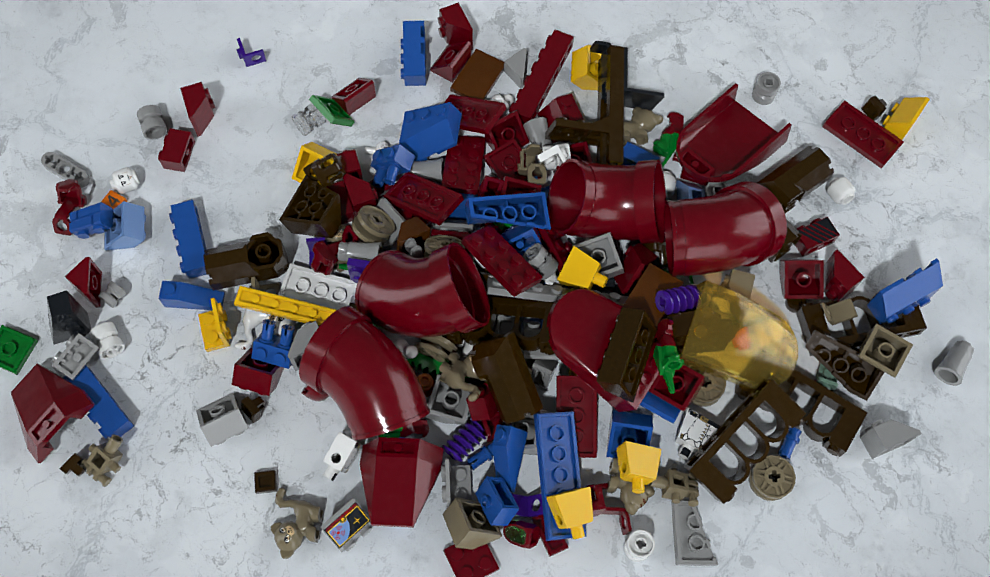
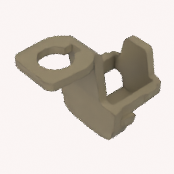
M530 144L520 152L518 173L521 176H527L530 183L544 185L546 183L547 170L544 163H535V156L543 153V151L540 150V145ZM524 153H526V167H525V168H524ZM537 176V177H542V178H541V179H535V178H533V177Z

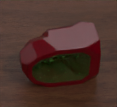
M511 520L508 526L503 527L504 537L510 543L522 548L530 549L536 546L540 539L541 529L533 523Z

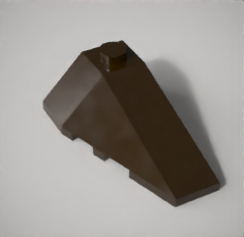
M814 330L805 345V348L850 393L866 401L885 373L859 358L860 349L820 331Z

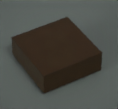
M275 470L254 472L256 494L277 492Z

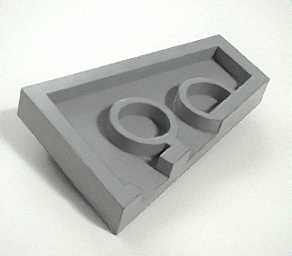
M680 501L678 504L671 502L675 565L717 566L718 562L713 557L710 549L711 544L704 534L703 524L696 506H689L688 501Z

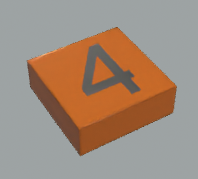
M110 190L101 202L114 209L123 201L127 202V199Z

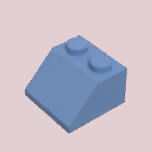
M123 201L113 209V228L105 230L104 250L135 248L145 240L144 223L146 215L144 214V207Z

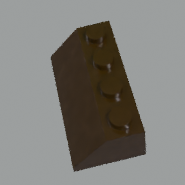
M622 307L620 314L616 318L614 332L610 335L608 349L603 355L601 369L597 372L596 381L603 390L629 402H634L658 330L645 310Z

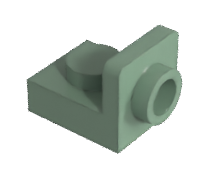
M820 364L815 381L833 392L838 387L837 379L823 364Z

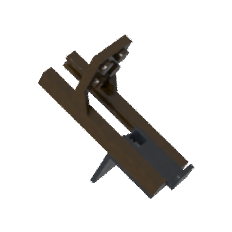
M595 41L590 47V52L601 54V58L598 61L597 121L587 123L584 120L573 121L565 117L556 118L545 132V139L576 144L587 142V145L597 146V163L608 165L617 163V165H621L623 163L624 107H640L652 111L664 98V93L627 88L628 48L611 45L608 42Z

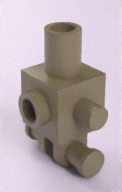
M115 434L110 437L107 443L98 446L93 443L88 448L91 455L80 463V466L87 470L86 473L89 476L94 475L93 479L100 481L104 487L112 480L105 473L110 471L117 473L121 469L118 462L123 454L118 448L122 444L123 439Z
M671 468L664 477L657 475L656 480L649 484L651 487L661 489L662 498L670 499L674 504L680 503L684 497L689 498L688 505L691 507L698 506L699 504L697 500L699 496L698 482L690 473L679 472L677 468Z

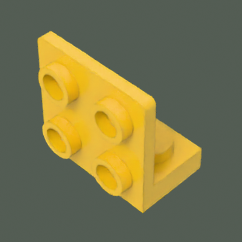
M210 298L213 311L198 314L206 352L229 347V339H232L229 327L227 328L225 323L228 321L226 311L223 310L221 303H217L215 298Z

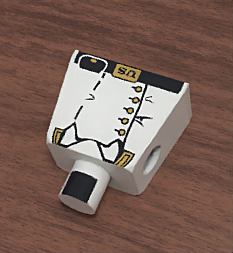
M688 408L683 416L675 442L682 446L678 456L689 460L692 453L695 454L720 425Z
M339 432L323 460L329 464L323 476L334 481L339 471L347 473L361 452L363 445Z

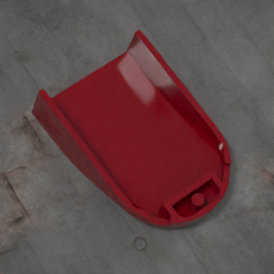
M735 83L681 131L676 146L677 158L682 168L699 180L706 182L728 181L758 166L787 142L792 124L788 123L779 132L775 131L735 101L739 86Z
M578 289L568 292L555 301L548 314L547 328L549 327V343L553 352L568 368L618 412L637 410L659 373L652 348L634 402L626 401L603 390L596 381L597 372L601 369L603 355L608 349L610 335L614 332L616 318L620 314L622 306L592 290ZM656 333V336H655V339H654L653 344L656 343V341H657V333Z

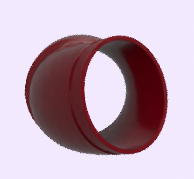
M568 159L555 172L548 191L547 207L551 228L556 233L593 239L610 232L613 240H640L642 244L663 243L665 239L664 211L666 187L660 160L638 161L636 165H608Z
M749 181L738 182L723 188L712 196L681 199L678 201L667 200L664 211V230L669 273L672 277L710 274L740 266H754L773 257L782 248L787 234L786 216L779 200L766 187Z
M450 243L431 252L429 257L415 258L398 250L382 252L368 263L356 286V309L372 320L373 325L394 334L422 338L437 337L458 331L468 333L486 326L490 320L489 299L481 275L472 258L457 243Z
M351 306L342 307L332 313L311 337L301 358L299 367L300 380L318 393L328 394L335 401L344 415L348 428L351 430L353 440L371 438L396 430L427 416L431 412L413 368L396 345L378 328L373 326V322L368 316Z

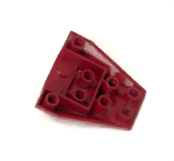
M36 364L10 392L27 449L37 463L40 464L54 450L49 440L70 417L82 419L95 405L83 389L40 364Z
M378 437L362 446L360 470L371 526L414 528L441 471L443 448L422 439Z

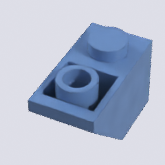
M677 180V201L705 197V190L694 183Z

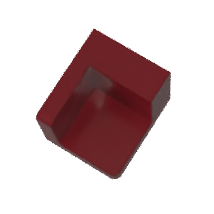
M499 412L491 420H481L487 442L494 440L497 425H503Z

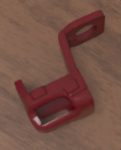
M75 179L58 182L55 186L58 196L57 202L62 204L52 220L54 232L57 234L71 236L72 233L69 231V223L71 222L68 219L70 213L76 207L83 208L87 204V198L85 195H82L81 186L78 185V181ZM60 220H63V223L66 224L67 230H62L58 226Z
M351 225L346 226L342 233L341 241L326 245L324 241L314 244L312 248L314 257L311 263V268L314 272L323 273L324 275H330L333 272V268L336 262H338L336 256L338 255L339 243H348L349 232L353 236V242H358L359 237L355 234Z
M608 483L585 486L591 488L593 517L600 514L619 515L622 534H629L632 528L626 509L606 507L602 490L608 488Z

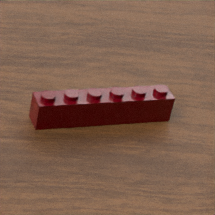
M554 30L552 35H548L545 48L540 50L538 61L533 63L531 74L525 78V86L523 89H519L517 100L511 104L509 109L510 113L517 110L523 125L529 120L536 118L573 47V36L558 30Z

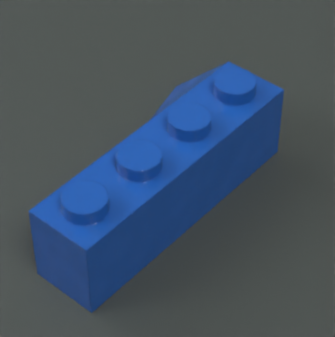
M545 192L468 198L465 204L467 225L500 222L551 230Z

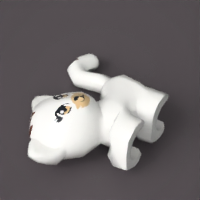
M245 308L243 324L247 340L246 342H237L236 348L240 350L250 348L254 342L252 329L263 323L265 319H270V324L272 320L276 322L274 335L281 336L282 325L288 324L290 329V326L296 325L298 321Z

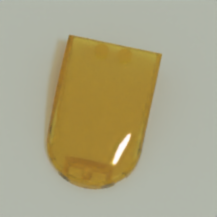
M709 281L696 285L701 294L682 353L679 354V358L684 360V365L753 390L764 378L773 379L778 385L786 381L795 369L798 359L797 340L788 323L764 306L725 287Z

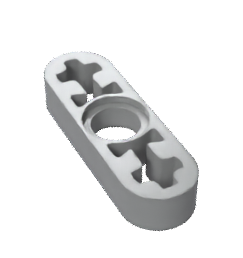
M47 152L42 156L41 163L50 172L64 180H77L74 177L75 174L79 178L83 177L82 180H77L81 188L88 185L89 176L81 168L54 152ZM49 160H51V161L54 160L57 165L55 166V164H53V163H51V162L48 163V161H49ZM63 167H70L67 173H61Z

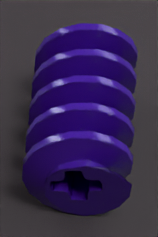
M686 285L658 291L655 303L659 311H664L665 314L669 315L679 311L684 312L686 310L698 309L701 304L699 290L695 285Z
M470 418L471 424L465 423V430L460 428L458 430L459 435L453 434L452 438L454 441L447 440L448 447L442 445L444 451L452 459L461 463L463 462L461 454L468 457L467 449L474 451L472 444L475 443L479 446L478 438L486 439L483 428L477 421H472V418Z

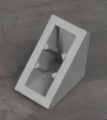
M527 48L521 49L504 61V72L519 88H523Z
M536 359L532 365L531 377L533 382L547 389L559 362Z

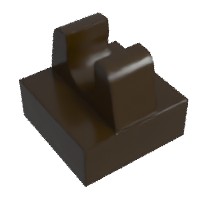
M875 95L861 109L869 118L875 121L887 109L885 107L887 103L883 99H878Z
M247 396L241 400V410L255 423L260 419V413L265 408L263 405L265 402L260 396L253 400Z
M74 453L59 468L65 474L73 471L77 476H81L86 471L80 466L79 463L83 458L77 453Z

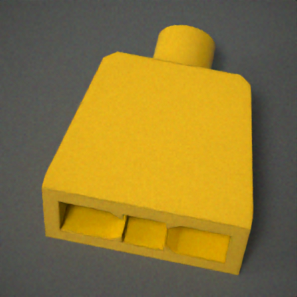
M573 246L557 280L560 284L591 290L593 284L604 288L608 277L599 273L602 266L598 261Z
M625 441L617 447L620 478L624 481L632 482V492L641 494L645 492V485L650 484L657 478L661 449Z
M580 487L547 496V502L558 528H570L573 539L585 537L583 524L593 521L591 488Z

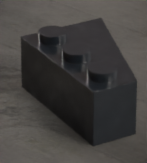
M67 290L47 296L49 328L53 345L69 340L72 335L76 337L78 333L84 337L86 334H89L91 325L88 313Z

